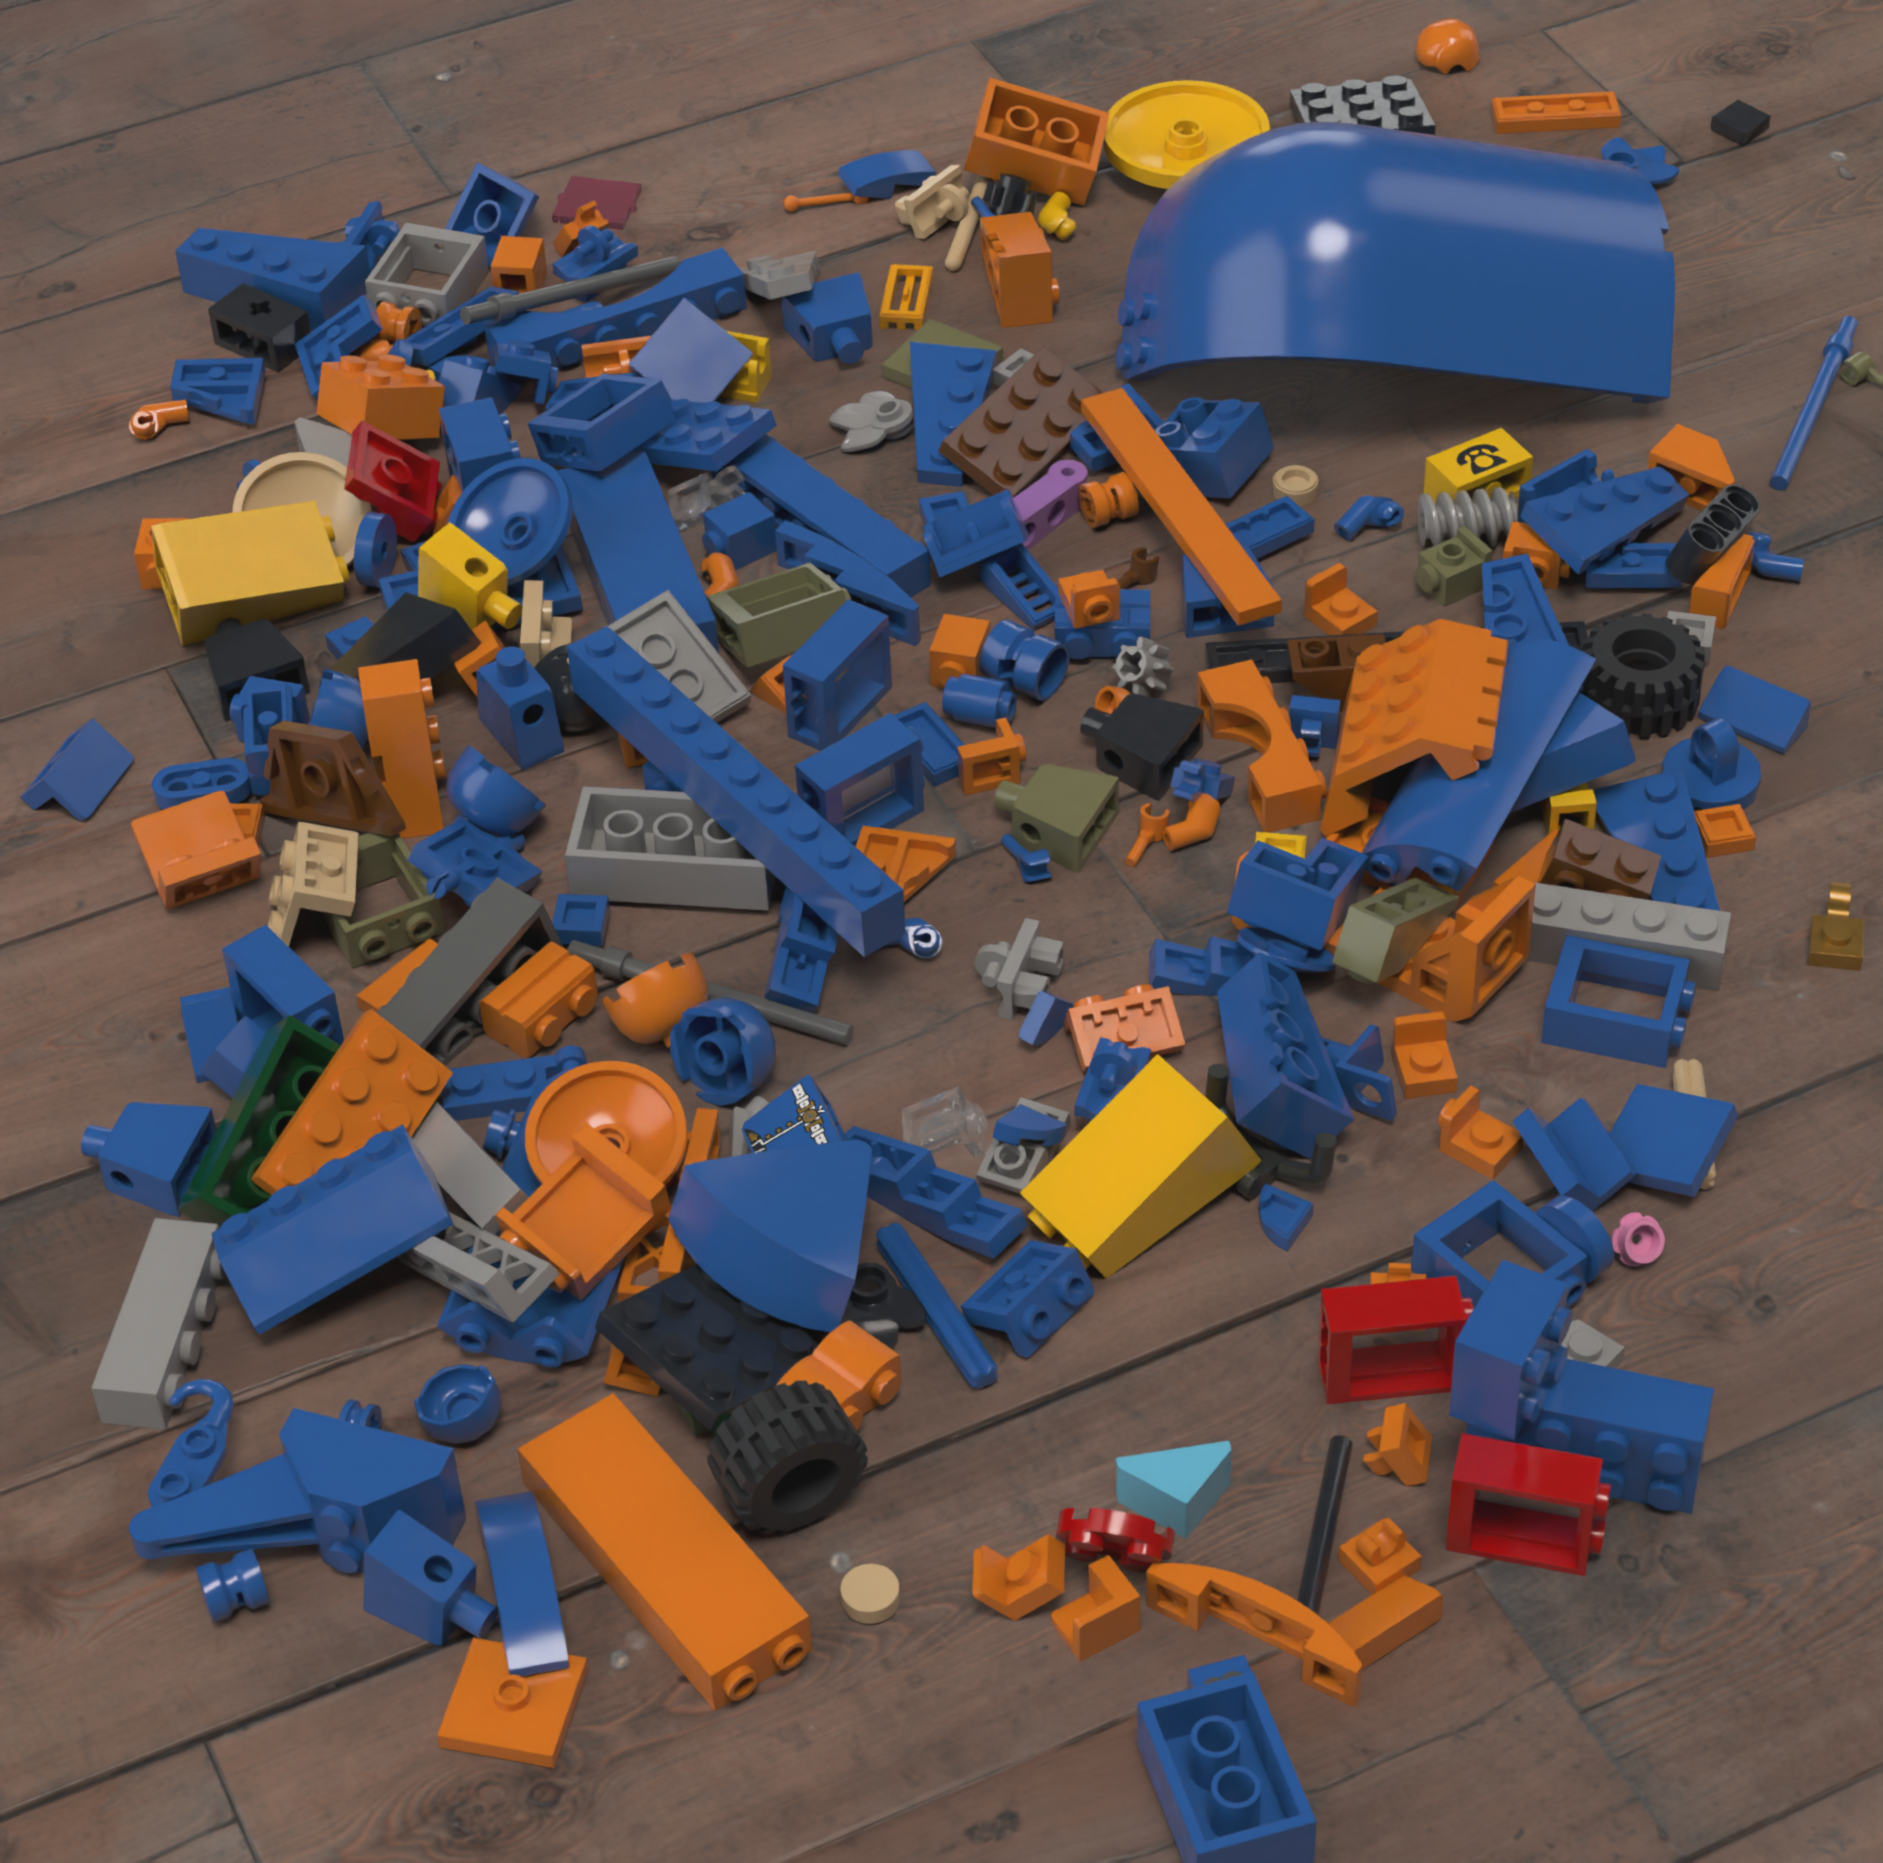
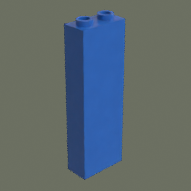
M646 452L625 455L601 472L578 468L557 470L568 484L571 492L573 509L570 529L608 626L669 590L719 653L716 619Z

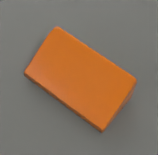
M1402 1575L1328 1624L1353 1649L1363 1664V1670L1442 1618L1443 1595L1433 1587Z

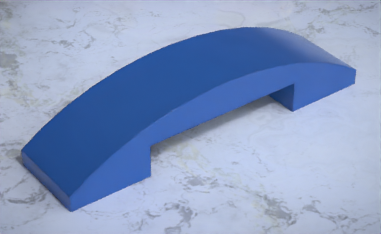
M532 1491L476 1500V1513L484 1550L486 1549L509 1675L526 1676L569 1668L549 1553Z

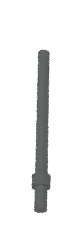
M676 256L512 296L507 292L493 295L487 299V302L461 308L460 317L466 325L489 319L495 322L511 319L517 312L670 275L679 266L680 261Z
M573 940L568 947L571 956L573 954L591 963L594 968L601 969L603 976L619 981H624L626 978L632 979L657 966L634 959L631 952L613 946L605 950ZM706 981L708 985V1000L721 997L734 998L751 1004L769 1022L846 1046L852 1039L854 1029L851 1025Z

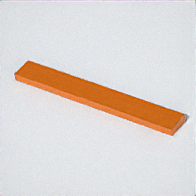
M1119 388L1081 399L1082 414L1237 625L1240 626L1282 613V599L1125 390Z

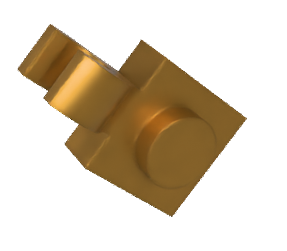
M1830 882L1826 915L1812 914L1808 966L1861 970L1864 919L1849 918L1851 884Z

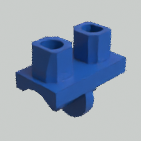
M380 201L368 203L360 217L349 219L345 225L346 239L342 242H336L366 246L370 273L400 232L399 226L395 221L384 220L382 215L383 207Z
M588 225L578 233L579 246L552 264L553 274L569 282L627 268V263L638 256V247L632 242L625 243L621 241L609 229L600 231L595 226ZM597 293L578 297L576 299L582 302H588L592 298L596 297Z
M1100 1037L1074 1105V1116L1087 1118L1088 1124L1150 1062L1151 1048H1128L1123 1042L1114 1043L1110 1039Z

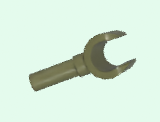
M1859 352L1844 360V363L1849 367L1840 372V377L1846 384L1853 386L1863 379H1867L1872 383L1883 386V374L1875 369L1874 361L1868 353Z

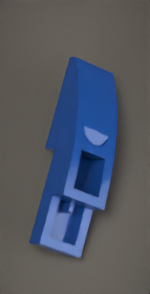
M785 886L777 920L781 925L764 998L813 1013L819 1003L827 963L835 952L838 933Z

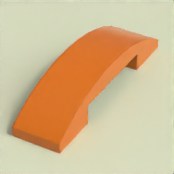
M1152 1563L1147 1570V1607L1196 1631L1200 1629L1207 1617L1211 1615L1302 1659V1683L1354 1708L1358 1704L1361 1696L1363 1664L1338 1632L1311 1609L1294 1598L1257 1580L1213 1567L1184 1563Z

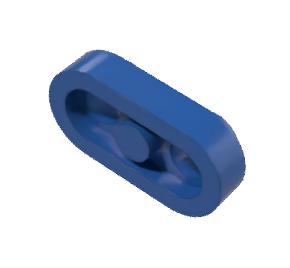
M221 758L172 765L160 770L152 780L156 804L163 810L217 791H224L229 803L237 804L247 798L252 791L247 764L236 758Z

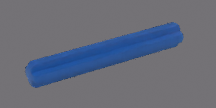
M895 1222L891 1223L888 1227H881L876 1233L878 1238L877 1247L903 1286L915 1293L925 1308L926 1320L966 1380L975 1389H982L986 1385H992L998 1378L996 1373L998 1370L997 1364L902 1225Z

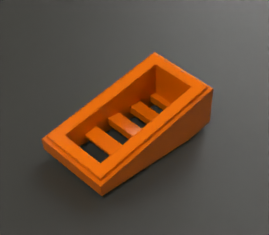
M1744 534L1698 579L1691 591L1689 613L1716 616L1715 628L1724 629V627H1727L1751 574L1755 543L1753 536Z

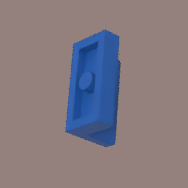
M92 718L66 738L20 798L35 810L54 797L79 821H84L96 809L131 764L134 757Z
M1583 1098L1575 1101L1550 1123L1530 1108H1527L1512 1121L1561 1196L1572 1197L1583 1203L1591 1211L1595 1210L1636 1175V1171L1591 1105Z

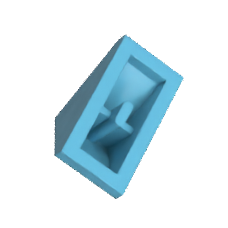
M1229 1440L1116 1458V1496L1118 1503L1146 1518L1155 1520L1157 1524L1164 1528H1167V1526L1172 1528L1175 1534L1187 1539L1231 1485L1232 1449Z

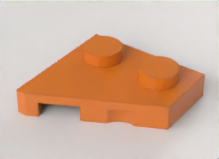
M862 825L855 847L903 889L905 902L955 858L956 838Z

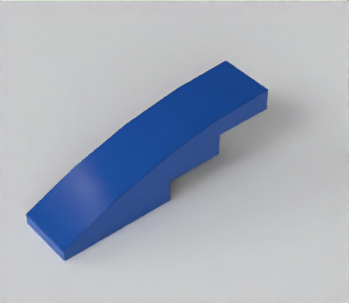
M785 520L775 530L778 566L791 569L809 562L812 563L825 575L828 574L838 586L845 588L852 601L888 615L889 637L913 646L918 645L921 641L919 605L892 579L855 553L799 525Z
M852 1126L845 1133L848 1140L864 1141L872 1149L867 1197L905 1220L951 1243L992 1259L1002 1252L1028 1226L1022 1209L983 1197L976 1179L936 1167L931 1150L856 1126Z

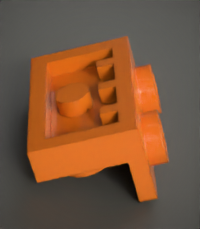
M1143 984L1124 991L1122 997L1104 1001L1103 996L1100 995L1080 999L1073 1004V1008L1068 1009L1063 1022L1066 1033H1072L1082 1073L1088 1071L1100 1037L1110 1039L1114 1043L1123 1042L1128 1048H1151V1058L1157 1054L1161 1056L1183 1051L1186 1045L1169 986L1153 989V985Z

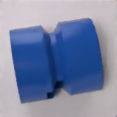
M1005 619L992 629L985 641L980 657V671L985 677L1008 681L1010 686L1014 685L1017 691L1037 700L1045 701L1050 699L1062 684L1068 670L1070 651L1066 644L1042 634L1035 635L1033 630Z

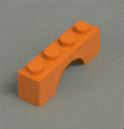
M1252 659L1197 672V708L1204 710V722L1213 739L1242 742L1255 748L1263 755L1248 766L1247 802L1262 830L1270 833L1319 821L1321 817V799L1326 798L1327 795L1324 776L1319 769L1314 770L1310 764L1304 740L1302 738L1296 739L1292 732L1289 714L1285 707H1278L1269 678L1260 675Z

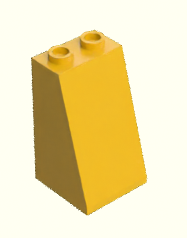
M315 501L179 520L151 526L154 565L182 646L206 640L207 637L215 635L218 624L227 618H236L242 625L260 619L273 621L344 601V583L350 582L348 568L342 555L337 557L334 555L330 544L335 541L331 520L328 515L320 516Z
M1157 1054L1020 1194L1034 1208L1027 1217L1049 1239L1058 1232L1067 1241L1063 1246L1077 1250L1085 1270L1092 1265L1107 1279L1253 1170L1262 1160L1229 1118Z

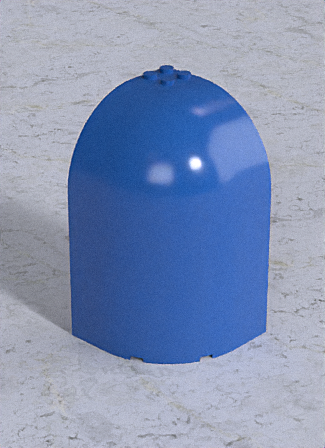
M1307 122L1272 129L1250 137L1196 165L1180 177L1164 193L1150 212L1140 230L1132 251L1127 271L1124 299L1121 301L1118 310V322L1122 325V343L1118 345L1116 351V367L1121 369L1124 379L1144 381L1177 368L1214 362L1242 360L1347 362L1632 397V402L1654 403L1670 398L1675 272L1673 252L1665 251L1662 234H1666L1669 230L1667 219L1659 197L1649 180L1638 169L1628 168L1626 163L1353 123Z

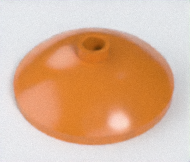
M599 1061L584 1064L555 1079L535 1101L525 1128L527 1158L535 1177L541 1185L575 1152L571 1136L585 1122L664 1185L672 1179L678 1170L687 1145V1123L684 1110L673 1089L654 1072L639 1065L622 1061Z

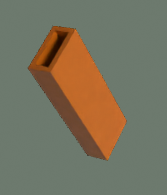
M614 1393L517 1448L523 1484L529 1491H532L538 1502L714 1711L732 1700L737 1701L745 1698L758 1684L781 1670L795 1667L803 1660L806 1654L813 1651L809 1615Z

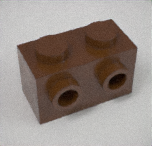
M1565 819L1546 853L1538 883L1647 900L1651 894L1661 855Z

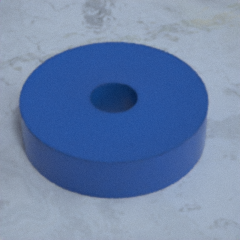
M368 512L359 525L354 548V570L356 579L362 586L380 588L378 579L388 577L392 573L396 556L397 534L394 519L390 514Z
M1557 1196L1536 1211L1539 1217L1588 1255L1586 1283L1593 1281L1611 1267L1614 1252L1610 1237L1601 1221L1583 1203L1569 1196Z

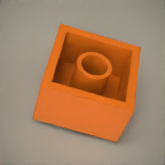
M380 355L378 361H367L357 356L340 357V362H322L316 414L351 435L361 420L396 439L439 438L441 425L439 408H443L445 386L430 378L428 371L412 368L405 364V359L400 356Z

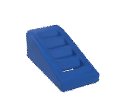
M1022 543L981 560L978 574L979 579L1032 630L1055 620V596L1058 587ZM1012 572H1015L1017 574L1011 578L1007 576ZM1023 582L1028 584L1019 590L1016 587ZM1035 592L1040 595L1029 601L1025 599V597ZM1046 602L1051 605V607L1039 613H1036L1034 608Z

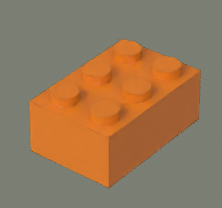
M989 77L977 114L964 171L998 181L1001 173L1019 176L1031 181L1029 190L1052 196L1055 192H1063L1070 198L1071 202L1084 206L1097 171L1110 113Z

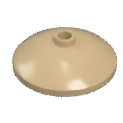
M292 452L281 454L262 462L244 478L236 492L232 513L315 501L320 516L328 515L331 520L335 541L330 544L335 557L342 555L348 567L354 562V548L359 525L363 517L372 511L369 502L361 501L352 493L344 490L347 467L343 464L316 453Z

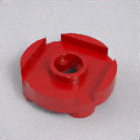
M1065 1508L1059 1513L1055 1536L1065 1544L1066 1557L1081 1561H1097L1098 1555H1109L1110 1557L1121 1559L1120 1567L1147 1573L1152 1563H1159L1172 1557L1175 1531L1167 1526L1162 1535L1154 1533L1155 1520L1131 1513L1102 1508H1090L1088 1519H1073L1075 1508Z

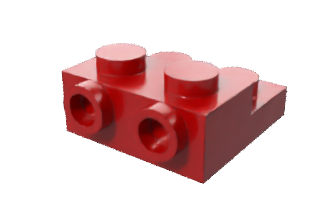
M361 420L352 432L344 490L352 493L361 501L375 505L377 507L376 513L390 514L395 522L396 534L415 542L421 534L424 536L429 534L438 517V512L434 510L435 500L442 486L441 482L438 481L440 461Z

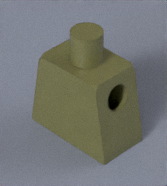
M1044 764L1038 767L1026 786L1003 780L997 788L994 807L1012 813V837L1023 848L1030 851L1047 849L1051 861L1071 871L1080 873L1119 814V778L1112 775Z

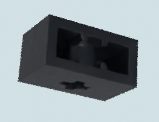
M245 283L239 285L208 308L214 343L245 358H263L264 366L278 373L299 358L295 343L311 332L307 311Z

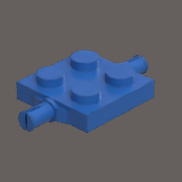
M463 818L415 844L407 860L422 870L423 875L428 879L426 889L430 896L435 893L434 898H441L448 892L453 891L461 896L469 907H471L474 899L480 893L485 892L496 878L526 893L536 886L543 872L518 853L525 846V838L522 834L518 836L512 834L497 838L480 830Z

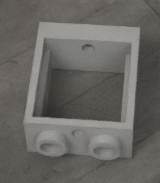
M405 223L365 281L368 299L374 304L375 309L384 301L395 304L398 309H403L407 306L416 307L422 315V326H427L471 299L489 271L485 238L482 235ZM437 243L442 244L444 248H440ZM414 269L451 275L441 291L404 284Z

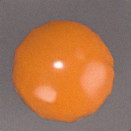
M1447 18L1436 21L1425 27L1418 35L1416 54L1418 61L1424 66H1435L1442 73L1449 74L1451 68L1456 65H1461L1466 71H1471L1480 61V50L1476 34L1472 27L1459 19Z

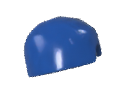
M461 1364L442 1368L427 1380L419 1397L414 1400V1405L420 1423L426 1431L435 1439L454 1445L474 1441L491 1430L499 1418L501 1393L492 1374L484 1365L475 1367Z

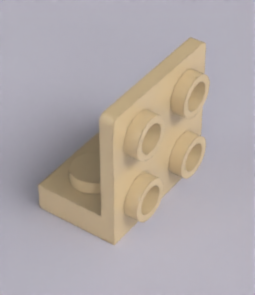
M299 821L293 841L284 840L279 862V870H284L282 876L274 875L272 880L269 905L277 906V911H271L268 927L288 947L300 908L351 917L356 895L358 832Z

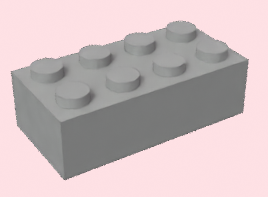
M587 786L582 788L565 853L570 894L608 896L609 901L769 911L776 876L684 792Z

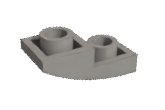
M1020 1097L1016 1107L1022 1104L1066 1123V1135L1071 1124L1069 1112ZM993 1138L976 1174L977 1180L1020 1194L1052 1161L1062 1142L1049 1147H1042L1043 1140L1021 1138L1019 1145L1015 1146Z

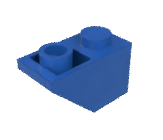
M465 356L463 357L462 364L445 360L438 381L445 386L443 407L492 397L498 414H502L517 398L522 385L507 380V373L496 372L495 367Z

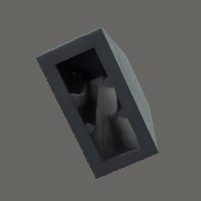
M405 592L330 670L344 673L360 681L358 667L417 659L420 679L429 677L431 679L475 650L481 644V641L457 609Z

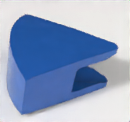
M847 1140L781 1148L685 1165L668 1220L679 1241L693 1260L715 1282L733 1296L780 1320L809 1329L832 1332L841 1323L856 1279L872 1149L864 1141Z

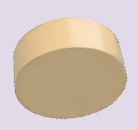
M1286 466L1278 470L1273 476V496L1276 500L1288 496L1300 507L1308 505L1318 496V476L1313 470L1304 466Z
M879 1564L859 1565L851 1569L841 1582L842 1607L845 1613L857 1622L864 1624L883 1622L890 1618L899 1607L900 1591L898 1579L885 1566Z

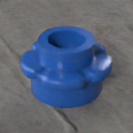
M494 1109L486 1132L483 1149L497 1154L498 1160L503 1158L504 1151L509 1152L521 1122L514 1121L516 1116L514 1109H511L510 1114Z

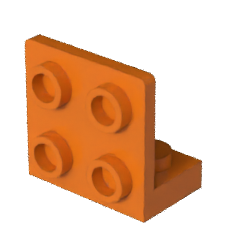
M217 791L134 819L131 822L132 832L165 910L260 878L261 852L254 836L248 839L244 838L224 791Z

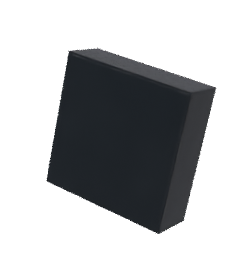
M1736 100L1712 116L1710 129L1744 145L1769 128L1771 116L1740 100Z

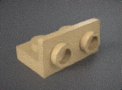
M524 580L520 649L524 651L527 661L535 667L553 649L565 644H571L572 619L570 617H553V600H544L543 581Z

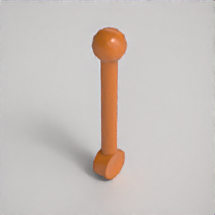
M843 193L798 199L790 195L784 199L783 206L788 212H794L799 207L847 201L864 204L869 201V197Z

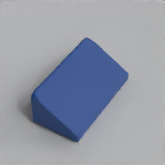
M1726 665L1719 673L1700 707L1698 717L1708 722L1717 718L1723 719L1728 722L1736 734L1784 754L1807 728L1811 703L1807 698Z

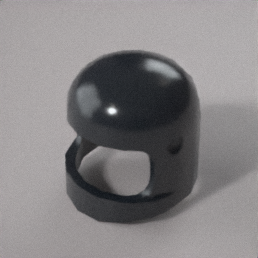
M569 643L553 649L535 665L534 669L546 681L552 691L560 730L580 733L596 727L604 719L572 690L570 667L567 662V646L570 645Z

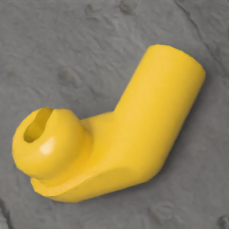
M1055 192L1038 217L1041 228L1049 234L1055 233L1060 240H1066L1076 228L1075 221L1067 216V210L1071 205V201L1065 193Z

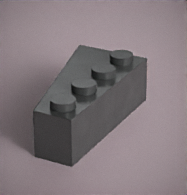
M496 878L485 892L480 893L474 899L471 908L459 922L441 937L438 946L419 967L412 970L405 984L386 1005L380 1007L376 1013L446 1066L472 1043L473 1031L482 1024L479 1002L550 941L563 947L544 904L505 881Z

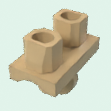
M950 165L937 176H930L922 182V187L909 196L904 195L895 202L900 223L902 225H911L915 238L925 239L949 220H960L968 213L970 193L962 184L961 177L963 172L961 165Z

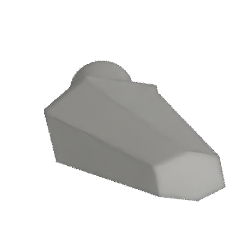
M756 1096L745 1109L737 1106L733 1109L729 1117V1157L752 1153L741 1129L744 1122L769 1104L764 1098Z

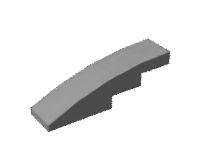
M435 1100L411 1138L434 1172L437 1182L481 1229L495 1235L500 1230L495 1214L502 1207L513 1214L529 1197Z

